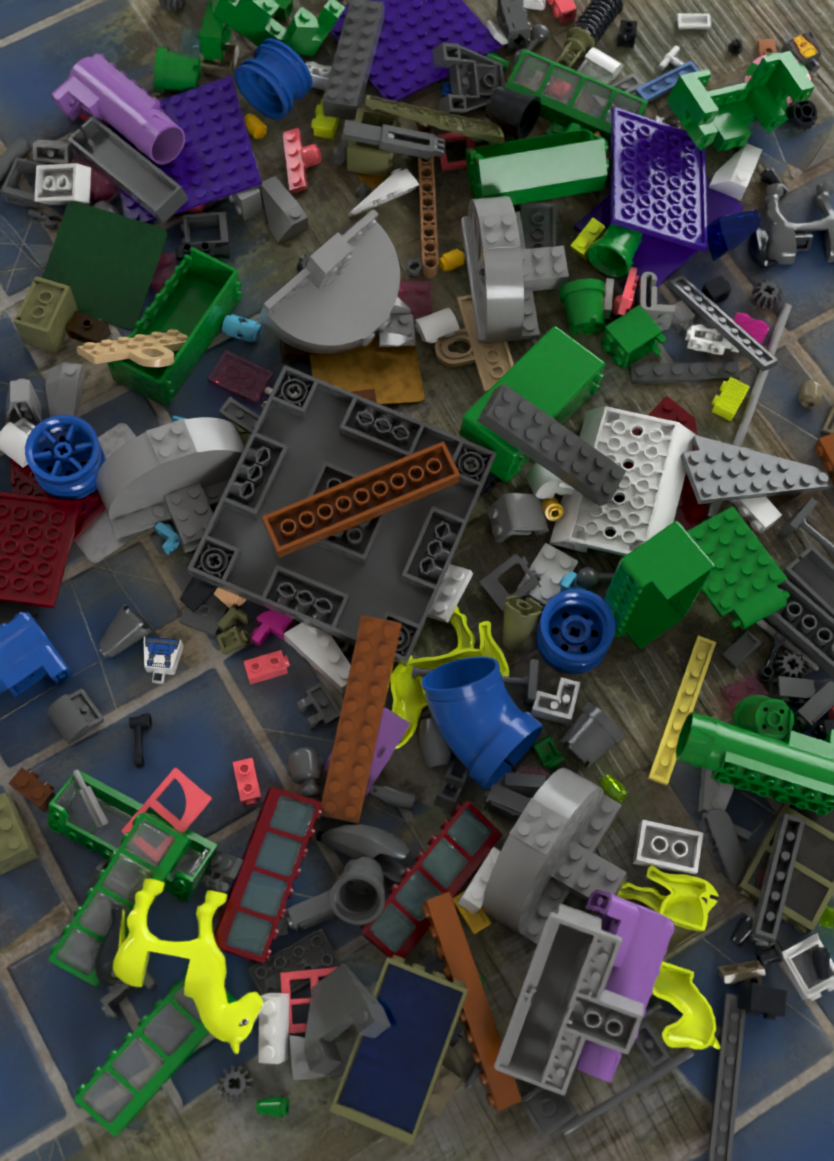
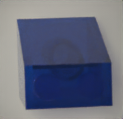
M757 209L719 216L707 225V238L713 261L730 252L761 227V217Z

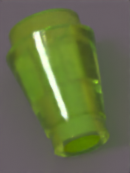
M609 773L601 778L600 782L611 799L620 803L629 795L627 787Z

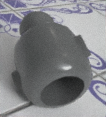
M313 747L299 748L290 752L287 758L288 764H286L288 776H291L294 783L302 784L301 795L303 797L313 798L318 796L320 788L316 781L321 778L323 773L322 756H319L318 751Z

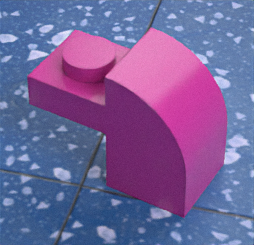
M273 610L263 612L256 618L257 624L260 627H256L252 632L253 645L260 648L270 633L284 640L283 633L293 628V619Z

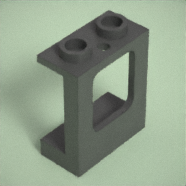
M513 555L480 581L503 613L504 602L507 597L517 595L522 599L537 586L539 588L542 587L539 583L541 578L535 571L530 572L527 568L530 564L524 556ZM515 564H520L529 575L530 581L515 593L508 594L498 578Z
M146 969L143 983L148 989L155 992L161 986ZM121 983L104 996L100 1001L103 1004L101 1009L105 1015L111 1019L121 1020L122 1017L114 1007L138 987Z

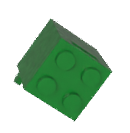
M638 305L605 326L600 345L602 350L610 355L613 363L623 371L650 352L659 356L661 349L657 346L658 342L661 344L665 343L666 337L646 311Z

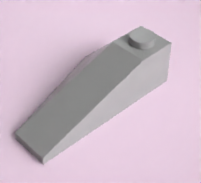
M63 362L48 370L45 387L50 417L56 415L77 417L85 380V372L81 364Z

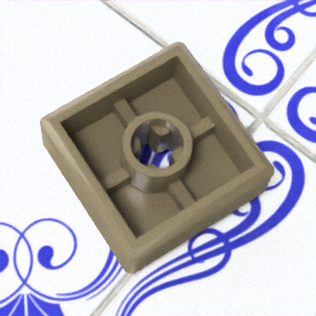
M229 43L222 45L227 46L226 55L223 51V63H221V59L215 58L214 62L205 61L202 54L200 58L201 73L224 78L231 75L233 77L240 54L239 46Z

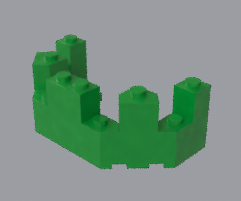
M211 0L213 13L257 47L265 39L272 38L285 43L298 55H306L307 57H313L345 9L338 1L329 0L316 19L313 14L304 7H301L286 29L273 19L280 6L273 0Z
M787 51L763 57L748 82L706 91L704 88L712 75L709 69L680 75L666 101L700 151L712 143L717 152L744 146L752 134L747 126L757 119L767 134L772 132L788 120L778 103L790 96L793 102L806 101L811 96L815 86L793 54Z

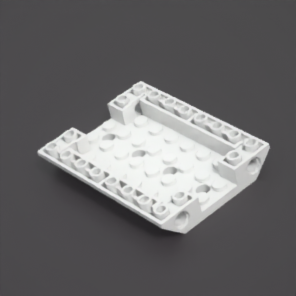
M606 406L588 410L579 437L625 469L626 472L614 496L607 504L598 506L577 490H574L573 495H563L560 504L563 508V515L555 522L550 544L587 553L588 548L626 556L673 523L686 475V470L680 456L683 452L692 451V438L695 434L675 421ZM634 429H640L642 431V434L636 436L632 433V431ZM631 462L634 466L631 469H626L623 464ZM621 495L625 500L618 503L614 500V497ZM612 529L616 534L613 537H608L605 535V531Z

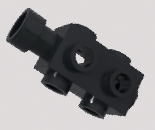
M187 242L183 245H178V249H175L176 260H179L180 263L184 259V255L191 256V247L214 258L223 257V259H230L229 244L215 247L214 243L202 242L201 244H191Z

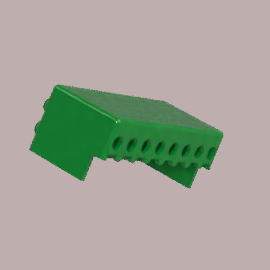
M194 247L190 249L191 256H183L184 259L179 266L175 267L170 279L165 281L161 292L155 295V300L151 306L146 308L144 316L140 321L136 322L131 334L126 336L134 338L138 334L166 333L170 329H175L182 334L188 335V339L181 349L172 351L174 353V363L164 367H146L137 364L131 359L108 362V367L114 381L164 407L169 406L221 330L225 317L232 314L243 297V292L240 289L242 283L239 282L237 269Z
M553 326L463 415L459 434L469 442L496 452L497 454L490 471L503 482L508 483L513 477L518 475L531 458L477 421L493 391L505 384L558 423L564 425L600 389L599 384L604 378L602 372L605 362L557 326Z
M674 521L621 558L603 599L614 615L616 626L614 635L618 639L626 633L639 650L685 618L716 566L710 560L707 549L703 546L699 547L695 542V535L691 531H686L678 521Z

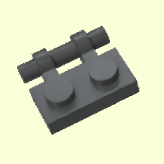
M216 851L208 868L212 872L210 875L202 877V883L206 887L213 888L218 892L227 891L230 878L235 880L244 860Z

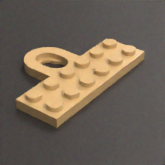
M471 295L457 297V304L465 329L455 331V335L445 337V335L439 337L435 344V355L442 364L449 367L475 363L485 394L514 365L507 341L478 342ZM464 341L469 344L470 350L466 353L450 352L448 346L454 344V342Z
M170 329L166 333L138 334L134 338L120 337L115 341L102 340L101 343L96 344L87 342L83 346H77V354L93 364L131 359L137 364L146 367H164L174 363V353L172 351L180 350L188 339V335L182 334L178 330Z

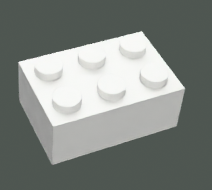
M77 163L36 165L35 202L46 205H67L71 201L89 204L91 168Z
M642 820L638 827L633 864L645 867L653 865L659 870L694 876L698 873L703 832Z

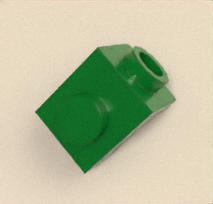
M549 735L532 745L542 765L549 769L560 766L561 761L566 759L559 752L552 737Z

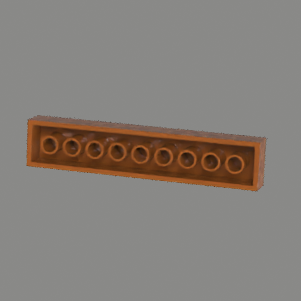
M444 441L264 515L262 516V521L278 558L452 486L459 482L460 474Z
M361 615L320 807L322 809L321 816L357 824L361 820L402 623Z

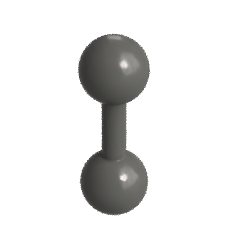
M537 24L531 29L530 36L532 40L525 49L532 52L536 44H542L547 41L549 30L545 25ZM519 49L514 53L513 62L515 65L523 49Z
M585 567L578 572L577 582L581 587L589 589L593 588L598 581L612 580L614 573H597L593 568Z

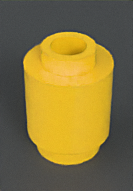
M249 113L244 117L247 131L255 139L263 138L266 135L267 126L256 115Z
M454 249L441 255L438 258V263L443 272H449L463 266L466 259L463 251Z
M555 497L542 500V510L546 518L550 521L559 520L563 515V508Z

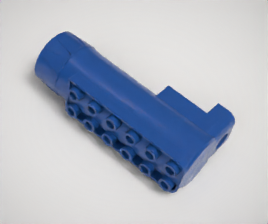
M20 612L8 624L0 625V694L9 689L14 697H16L48 674L57 686L71 677L72 671L29 612Z

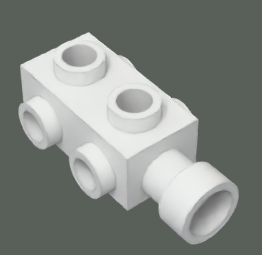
M697 324L696 326L692 325L691 330L687 329L685 340L688 341L687 348L719 355H723L725 348L731 349L732 352H739L715 328L708 329L702 324Z

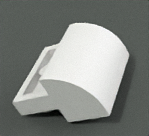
M594 47L585 55V60L578 69V72L609 85L612 80L616 79L624 66Z
M307 61L306 66L311 73L312 87L325 91L332 67Z
M449 307L416 319V324L414 325L415 332L420 334L422 341L429 344L437 342L438 338L444 335L445 337L453 336L455 331L460 330L455 315Z
M24 417L15 424L9 422L0 431V450L21 467L28 465L25 457V444L30 432L35 428Z
M538 463L534 464L527 472L526 478L535 497L553 499L555 493L559 495H573L574 488Z

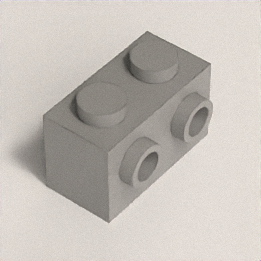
M38 139L33 143V161H39L44 164H50L51 162L68 164L73 160V147L70 142Z

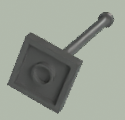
M811 498L798 509L777 536L783 540L797 527H801L834 555V545L806 522L807 519L805 517L818 503Z
M530 659L526 667V676L523 678L502 676L504 684L520 685L525 688L524 705H532L536 700L539 660ZM413 666L412 678H416V676L424 677L432 670Z

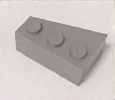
M250 188L227 196L229 202L234 203L236 213L241 215L244 221L263 212L259 189L254 190V188Z
M18 379L10 381L5 404V426L9 422L15 424L23 417L34 426H37V424L42 422V405L30 380Z
M706 769L701 770L699 814L701 815L711 809L725 811L735 787L711 779L712 771Z

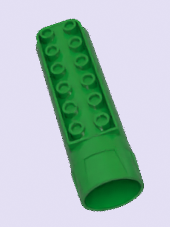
M690 712L686 717L677 741L675 753L677 760L700 769L712 771L711 779L717 780L719 783L730 784L740 790H748L757 793L759 796L776 799L781 803H789L800 809L811 810L818 815H827L834 810L833 729L830 730L824 741L794 731H790L783 741L727 724L713 717Z

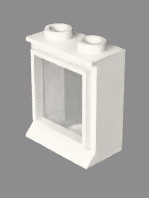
M818 933L781 952L783 958L781 963L802 1000L810 999V1001H814L822 996L821 991L825 989L828 992L834 990V963L831 958L830 978L818 980L809 954H811L810 949L824 947Z

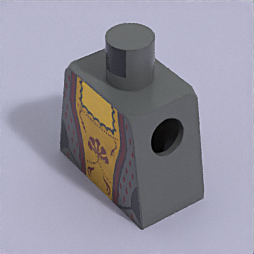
M811 31L784 43L781 53L790 51L795 59L800 61L805 68L808 67L812 73L819 69L818 60L821 55V49Z

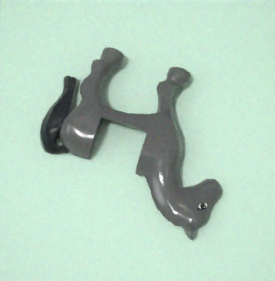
M822 182L816 187L818 196H816L814 202L822 212L823 218L808 223L789 222L782 215L779 209V199L783 196V186L781 184L774 183L766 188L764 204L766 206L765 219L771 225L769 233L767 234L763 229L758 213H751L746 217L751 226L750 253L758 266L768 269L776 264H794L796 258V231L826 230L823 235L827 261L830 263L834 262V211L830 205V195L834 192L832 182Z

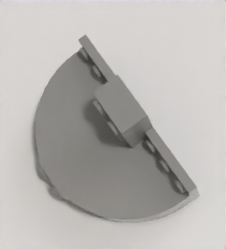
M510 197L471 199L468 207V216H464L461 219V229L478 342L492 343L539 338L533 291L559 289L568 283L569 274L564 246L526 249L520 211H514Z
M374 209L371 210L343 236L337 232L309 257L306 267L263 304L259 317L261 323L265 324L275 336L288 345L316 354H335L356 347L359 349L362 345L366 347L376 336L375 333L377 335L382 333L389 324L387 322L390 318L389 314L398 296L400 267L396 250L390 238L376 221L378 213Z
M212 417L180 419L147 430L111 454L98 471L96 487L116 538L120 539L152 528L159 521L161 523L172 521L184 552L187 553L197 549L213 516L210 507L218 505L245 449L237 427L229 421Z
M561 768L553 773L533 798H531L509 833L487 883L481 906L485 914L538 945L548 915L551 912L554 913L558 903L564 904L570 893L587 903L590 895L596 889L617 896L627 880V872L594 854L620 811L622 804L604 795L603 789L567 768Z
M558 903L554 913L551 912L548 915L494 1066L496 1070L565 1096L585 1039L629 1055L643 1018L644 1004L604 989L622 943V937L601 930V918Z

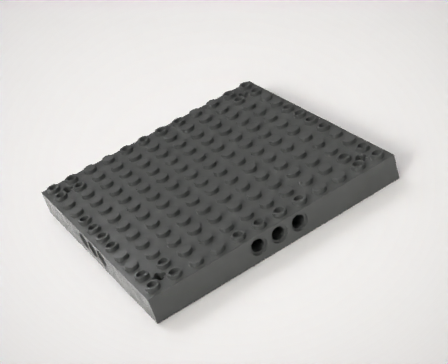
M284 365L187 568L190 576L354 645L357 639L361 615L402 623L399 637L401 642H398L394 662L407 666L497 453ZM298 392V395L292 396L291 393ZM444 441L460 474L458 483L278 558L263 525L262 516ZM469 464L473 465L472 470L468 469ZM218 560L219 564L212 566L211 561Z

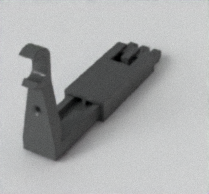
M345 120L339 148H334L333 151L334 155L340 157H332L331 163L334 165H341L343 163L349 140L377 145L381 150L431 159L432 155L443 157L446 140L435 137L434 134L385 124L382 127Z

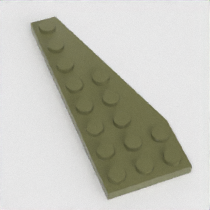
M366 95L365 106H368V109L392 113L418 121L419 124L424 126H435L441 130H448L471 137V140L477 142L485 140L495 146L504 142L505 137L498 124Z

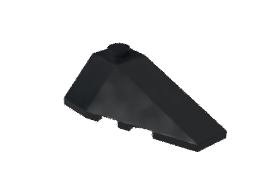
M218 560L211 561L212 566L219 564ZM192 577L180 600L192 612H195L214 595L217 587Z

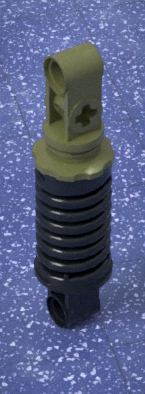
M591 0L575 24L567 31L564 49L556 62L570 68L577 59L583 58L590 49L594 48L617 15L622 12V0Z

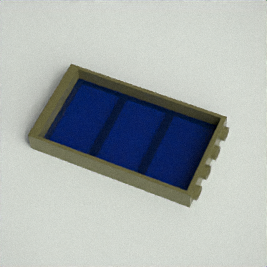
M393 955L392 958H386L373 993L375 999L382 1005L390 1027L376 1038L358 1034L330 1112L413 1145L469 989L465 988L466 983L454 979L453 982L445 980L446 975L436 971H433V974L425 972L426 967L413 963V966L404 963L406 959Z

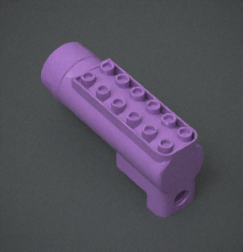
M95 53L92 57H86L78 61L73 66L69 78L50 94L59 109L72 122L82 113L88 118L94 116L106 127L110 124L135 145L141 153L148 156L156 164L163 165L173 161L180 154L184 146L185 134L183 129L173 122L159 107L161 105L155 97L151 98L144 88L140 89L133 79L130 81L125 72L118 71L116 65L113 62L109 63L103 54Z
M596 889L590 895L586 909L599 914L598 917L602 919L601 930L622 937V943L604 989L643 1003L644 1017L646 1006L653 993L655 980L660 973L663 957L667 953L670 937L674 932V923L672 919L658 912L627 901L609 892ZM585 1039L575 1069L611 1082L621 1060L622 1052Z

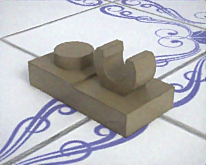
M758 960L720 966L718 967V975L725 984H736L738 981L743 980L745 983H750L751 978H755L756 982L761 984L762 979L760 976H765V968Z

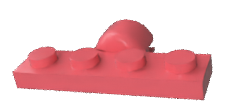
M299 128L283 132L289 191L292 194L308 189L306 169L319 165L322 162L321 152L317 145L311 144L303 147L301 131Z
M631 267L623 295L616 296L613 301L612 313L615 316L619 314L623 316L634 309L635 302L633 297L639 278L636 275L637 268Z

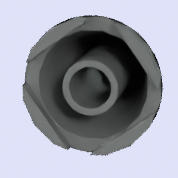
M127 604L120 608L98 643L100 646L98 650L105 657H114L153 631L152 628H147L149 626L148 623L134 610L131 612L128 609L129 606Z

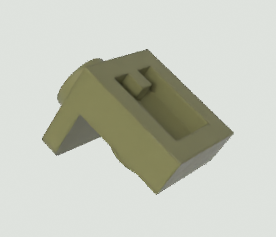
M231 607L217 624L219 631L223 633L236 626L237 620L247 626V614L239 608L236 610Z
M234 626L216 636L222 654H228L241 646L248 647L251 645L249 641L250 635L242 627Z

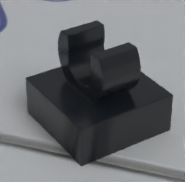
M796 231V252L810 251L813 239L812 233Z

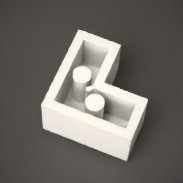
M561 677L556 695L537 691L531 715L569 725L580 682Z

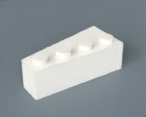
M300 623L283 633L284 639L289 645L318 670L342 694L345 692L351 665L330 634L304 623Z

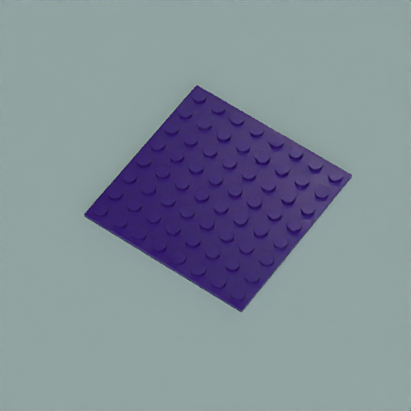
M369 0L384 2L385 18L368 78L370 84L383 99L399 102L449 76V68L434 67L432 50L442 43L458 44L483 56H487L488 53L502 48V44L492 36L491 32L462 0ZM349 4L344 6L343 13L330 33L337 44L339 43Z
M232 75L158 100L161 104L159 107L173 122L183 129L185 134V143L180 154L167 164H156L148 156L141 153L135 145L110 124L107 126V128L182 187L189 200L174 214L262 185ZM119 188L125 217L145 223L158 220Z

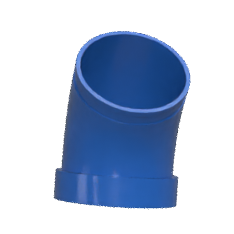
M478 656L463 658L441 665L426 674L421 683L425 691V698L430 713L443 739L461 763L470 771L469 777L483 790H487L488 787L491 788L494 783L496 784L505 776V773L512 769L510 765L504 762L505 758L515 766L537 740L544 726L529 712L523 713L512 700L499 671L498 661L491 657Z

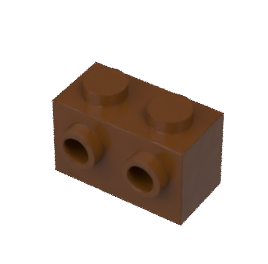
M21 768L8 784L45 812L49 807V803L56 796L53 792L54 787L47 781L41 783L37 780L39 775L31 769L26 771Z

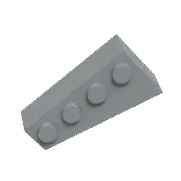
M289 1035L293 1081L341 1076L344 1074L354 1044L335 1042L342 1063L326 1075L310 1071L303 1052L305 1037ZM361 1047L360 1053L378 1060L377 1047ZM357 1059L352 1074L380 1070Z

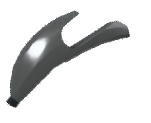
M344 824L333 827L325 832L318 831L316 834L317 841L355 860L360 859V857L374 859L380 864L384 879L393 885L395 882L399 885L404 879L401 875L406 868L388 855L404 859L408 852H410V849L395 835L383 829L365 824ZM413 874L401 888V891L417 904L423 898V886L421 880Z

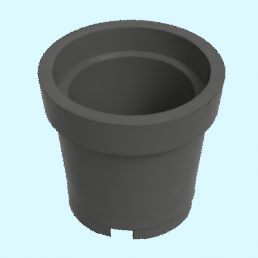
M587 702L581 710L582 714L559 742L560 744L565 743L564 749L578 762L582 760L586 763L584 767L589 769L614 745L618 746L626 739V736L603 711L592 703Z
M369 857L350 860L346 864L342 875L335 881L330 892V905L334 913L343 921L355 925L367 924L377 919L382 913L385 904L384 874L377 861Z

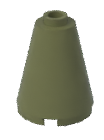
M517 595L506 598L504 602L502 645L506 650L511 652L520 650L542 614V606L536 601L527 597L526 601L521 600L520 596Z

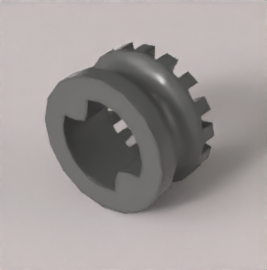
M362 183L356 189L355 196L363 201L367 195L371 194L372 188Z
M411 259L407 262L406 272L410 277H417L421 274L422 263L419 260ZM416 265L417 270H411V267Z

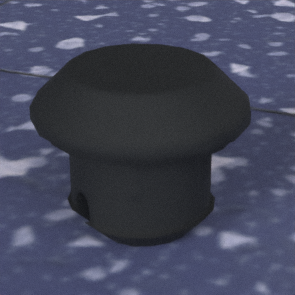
M740 39L732 40L728 45V50L733 54H739L743 50L742 41Z

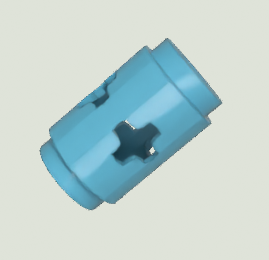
M233 314L225 317L222 331L227 336L250 343L259 342L263 326L259 322Z

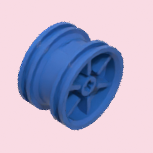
M272 38L265 39L255 49L254 59H246L235 70L234 74L236 84L244 98L258 112L273 120L285 118L294 106L293 100H301L313 86L311 73L300 56L285 43Z
M56 415L47 418L37 424L30 432L25 444L27 463L34 473L38 484L48 495L61 500H78L90 495L97 489V474L106 458L96 432L83 419L71 415ZM86 459L87 463L82 465L83 460ZM49 467H53L52 472L48 471L47 469Z
M569 589L552 597L542 611L536 631V647L544 662L552 669L570 675L582 674L597 667L604 659L615 634V618L611 608L597 594L582 589ZM567 613L569 617L564 619L562 614ZM582 615H587L588 620L582 617ZM554 628L557 631H559V633L552 634L551 630ZM591 631H596L598 636H591ZM562 645L568 646V650L566 652L561 650ZM584 647L588 651L586 653H582L580 648Z

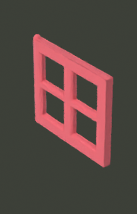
M337 967L280 973L281 992L289 994V1034L306 1032L307 1023L293 1024L291 1005L309 1004L311 1001V997L291 999L290 980L310 978L312 993V987L319 982V977H326Z

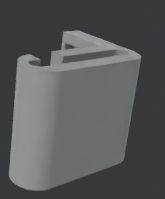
M645 272L641 276L635 295V307L640 305L662 331L668 330L675 313V305L657 304V287H655L657 276L652 272Z
M508 493L490 505L487 511L495 542L501 543L511 535H530L532 533L531 530L534 531L535 536L548 532L549 529L542 510L541 499L535 497L534 494Z

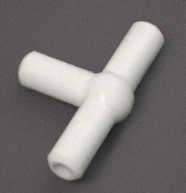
M674 46L664 56L663 61L658 65L659 70H664L669 63L676 67L684 64L674 57L679 51L678 46Z

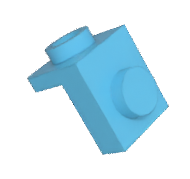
M159 521L155 529L157 534L166 540L162 547L168 555L171 551L176 550L180 540L172 526L167 523L164 525Z
M572 571L567 576H563L559 583L561 587L560 592L569 589H586L576 584L577 574Z

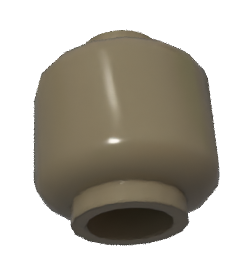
M808 380L802 383L799 388L798 401L805 408L818 406L823 396L822 385L815 380Z

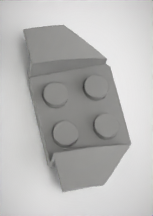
M397 297L389 314L390 318L387 321L389 324L378 335L379 347L415 346L413 314H411V309Z

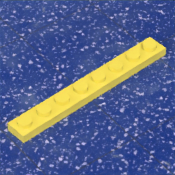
M699 635L696 638L648 776L650 780L665 786L669 783L676 762L675 753L679 734L686 717L690 712H693L716 645L715 641Z

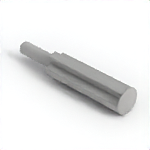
M78 769L73 771L81 788L79 793L96 827L101 828L109 822L91 787L86 786Z

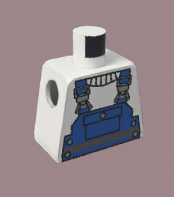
M144 636V667L147 672L153 673V683L163 684L165 674H175L184 645L182 640Z

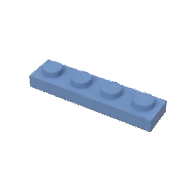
M689 61L636 88L635 93L639 98L649 103L672 91L680 75L698 72L699 70L692 61Z

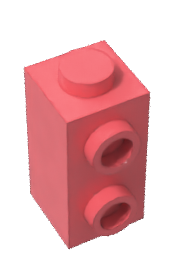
M547 0L559 24L575 20L577 7L573 0Z
M282 650L243 661L250 685L288 674L287 667L290 666L287 655L283 656Z
M253 758L233 762L242 805H257L258 801H262Z

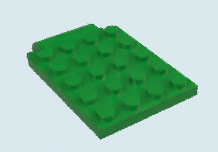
M733 506L688 530L695 535V542L699 547L703 546L707 549L710 560L716 565L701 591L720 618L728 613L733 616L734 620L730 621L733 629L740 626L744 630L787 606L786 599L790 595L786 590L781 592L777 586L788 578Z

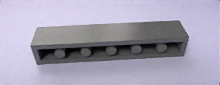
M785 813L778 820L749 935L751 937L768 943L776 940L805 819Z

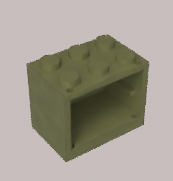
M358 107L354 122L382 127L385 124L401 128L398 115ZM349 140L347 146V171L388 178L389 171H393L394 161L392 160L396 158L397 153L381 150L377 145Z
M35 276L14 320L23 344L55 354L58 353L67 334L65 328L75 311H78L70 286Z
M5 792L0 794V875L39 857L17 803Z

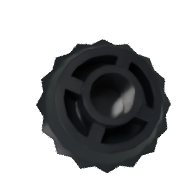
M806 100L789 104L787 117L793 127L805 131L807 128L811 129L812 125H815L818 112L812 101Z

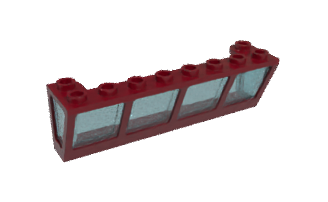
M275 787L267 789L242 856L244 861L235 880H233L213 933L215 943L221 951L253 963H264L265 960L269 959L272 951L270 944L272 939L275 940L278 935L279 928L277 925L279 919L282 920L286 913V907L284 906L286 900L292 896L294 887L291 886L294 879H297L300 874L301 867H299L301 859L304 860L308 851L306 845L308 839L311 840L314 835L315 828H313V825L322 813L320 808L322 802Z
M468 800L464 805L461 802L451 813L453 816L452 820L448 818L440 827L443 830L440 835L434 834L427 843L430 846L427 851H420L414 859L417 862L413 868L408 866L401 875L404 878L399 885L395 882L388 891L390 897L386 900L380 916L374 921L360 926L363 929L360 934L387 957L392 958L393 955L403 959L407 957L426 933L428 927H430L428 918H425L422 913L421 906H424L422 901L445 892H450L453 899L503 834Z

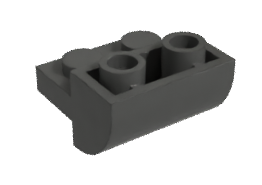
M83 689L69 696L67 694L61 696L48 708L46 713L68 744L85 736L87 731L104 722L103 716Z

